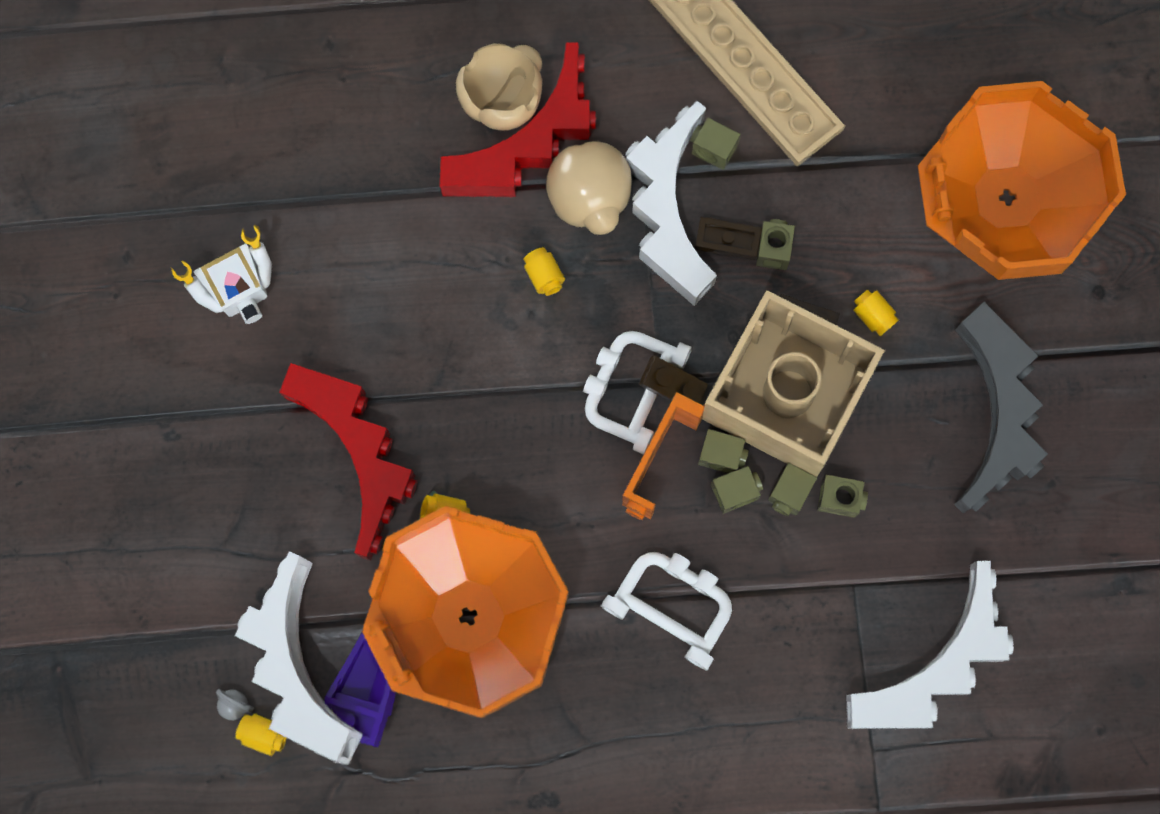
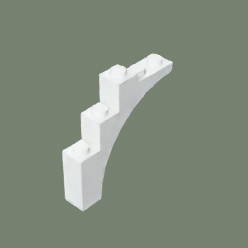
M698 101L690 108L688 106L684 107L676 117L677 122L670 129L664 128L657 136L655 142L646 136L640 143L638 141L634 142L626 152V160L631 173L648 187H641L632 199L634 201L632 213L655 232H649L640 242L639 259L694 306L715 285L717 277L712 269L699 257L687 238L679 217L675 194L676 174L680 158L694 130L705 120L706 108Z
M289 551L287 557L282 560L278 567V575L272 587L264 595L261 610L249 606L247 612L239 619L238 630L235 636L266 651L264 657L258 661L255 667V675L251 682L284 697L272 714V723L269 729L335 762L348 765L363 734L343 722L324 703L311 683L303 662L299 642V608L303 588L313 563Z
M976 561L970 564L969 591L963 615L952 637L936 658L917 674L895 686L875 692L846 695L847 729L933 728L932 721L937 720V705L935 701H931V695L971 694V688L975 687L974 668H970L969 662H1003L1009 660V654L1013 653L1012 635L1008 634L1007 627H994V621L998 620V606L992 599V589L996 587V572L994 569H991L990 561Z

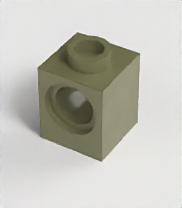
M707 118L703 127L698 125L691 136L690 142L693 143L692 154L725 170L739 144L741 134Z
M779 219L763 222L756 266L787 270L791 257L795 226L788 225L786 221ZM777 238L782 241L783 246L781 248H774L769 245L768 240Z
M708 429L698 465L728 474L736 471L738 467L744 468L749 450L743 449L745 439Z
M788 463L768 499L773 504L772 508L782 515L789 516L791 513L796 516L801 510L817 477Z
M749 466L716 478L711 483L722 514L757 501L761 496L759 491L763 490L758 474L756 472L751 473Z
M825 475L821 482L817 511L855 518L860 513V510H865L867 505L868 492L863 491L864 482ZM846 490L849 492L851 503L847 505L841 504L836 498V491Z

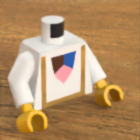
M257 225L253 226L257 233L255 238H248L243 228L241 237L246 244L193 271L196 276L192 277V269L185 261H181L187 267L185 275L179 276L173 268L171 269L174 278L185 282L184 287L198 304L215 313L224 311L229 317L240 313L246 324L254 323L262 317V313L256 303L267 298L266 288L271 282L272 262L264 244L259 242L261 231Z

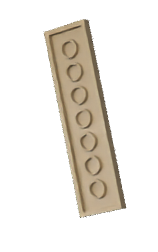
M649 0L797 167L844 130L845 125L732 0Z

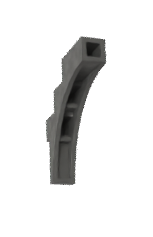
M985 302L963 320L955 330L971 349L982 370L989 392L991 408L990 438L982 466L970 487L954 504L962 513L971 508L975 512L979 510L989 500L986 494L993 487L1000 490L1012 479L1010 474L1017 481L1025 475L1031 479L1044 467L1040 461L1048 455L1025 431L1039 418L1035 412L1043 404L1020 382L1035 369L1031 363L1038 355Z

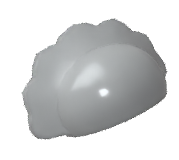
M221 689L216 691L218 696L217 710L224 719L237 720L245 713L253 712L254 707L248 705L247 698L240 691H223Z

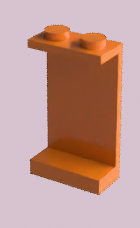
M676 392L623 494L622 505L627 508L626 513L639 520H643L644 516L649 519L652 518L655 504L636 495V492L673 420L697 431L702 421L705 406Z

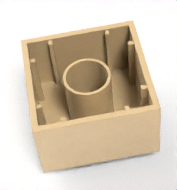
M766 290L705 402L702 420L735 437L745 439L746 443L786 464L791 463L817 477L829 458L885 350Z

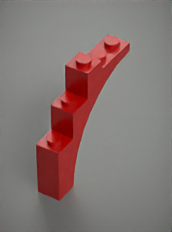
M566 42L564 64L557 85L545 106L526 126L510 138L487 149L465 155L441 157L440 189L443 196L516 197V187L522 186V168H550L553 158H556L559 154V140H590V129H596V111H590V100H584V82H578V72H584L585 63L584 54H579L578 43Z
M290 363L279 393L286 400L310 410L325 421L338 434L351 455L359 478L362 498L361 529L354 553L361 558L371 561L373 554L378 555L381 550L384 537L380 535L384 524L389 525L395 510L392 502L395 501L405 505L407 497L412 499L418 481L414 479L415 474L411 469L381 460L382 456H388L393 439L389 438L391 434L387 428L357 418L358 415L364 414L368 403V398L365 397L366 392L362 386Z

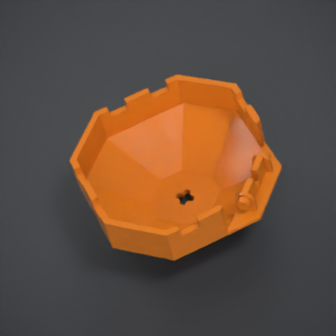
M1043 81L978 87L965 106L959 110L946 126L938 142L918 165L926 226L998 280L1062 274L1126 196L1116 134L1106 127L1103 130L1087 120L1089 115L1068 100L1064 103L1050 93L1053 88ZM1004 191H1008L1010 196H1015L1016 198L1012 200L1010 206H1006L1005 201L999 200Z
M444 506L386 537L381 561L370 586L369 594L372 602L362 633L392 691L484 718L542 686L569 594L536 532L524 528L519 529L500 521L479 515L475 516L461 512L456 508ZM464 608H468L469 611H477L478 615L474 617L475 623L471 626L467 622L461 623L459 620L463 616L462 610Z

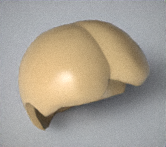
M490 44L478 49L470 63L460 69L456 79V93L465 113L470 118L482 122L486 127L495 130L507 131L525 124L534 115L541 98L542 77L540 70L542 59L540 54L533 47L527 45H518L513 48L505 44Z
M592 141L565 148L553 160L547 174V194L558 217L569 225L586 227L593 234L603 235L613 231L619 222V214L626 208L631 196L632 176L629 164L618 149L607 143Z

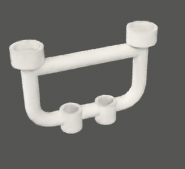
M629 331L617 336L610 349L602 347L596 364L600 365L601 369L597 377L590 375L584 386L583 392L589 394L586 399L585 413L589 422L595 427L634 443L633 450L645 454L655 432L643 426L657 395L647 389L645 390L629 427L601 416L597 410L598 403L606 391L608 381L617 367L623 348L627 344H637L661 354V359L681 370L684 369L692 347L681 342L678 347H674L641 332Z
M649 552L640 556L634 562L615 596L607 595L601 607L622 620L629 609L645 617L691 645L685 658L707 671L714 660L709 653L732 613V603L728 594L716 586L719 579L715 575L703 569L699 575L688 569L691 562L677 553H674L671 558L658 552ZM657 565L663 568L668 574L683 580L698 592L718 602V614L704 638L631 594L648 566Z

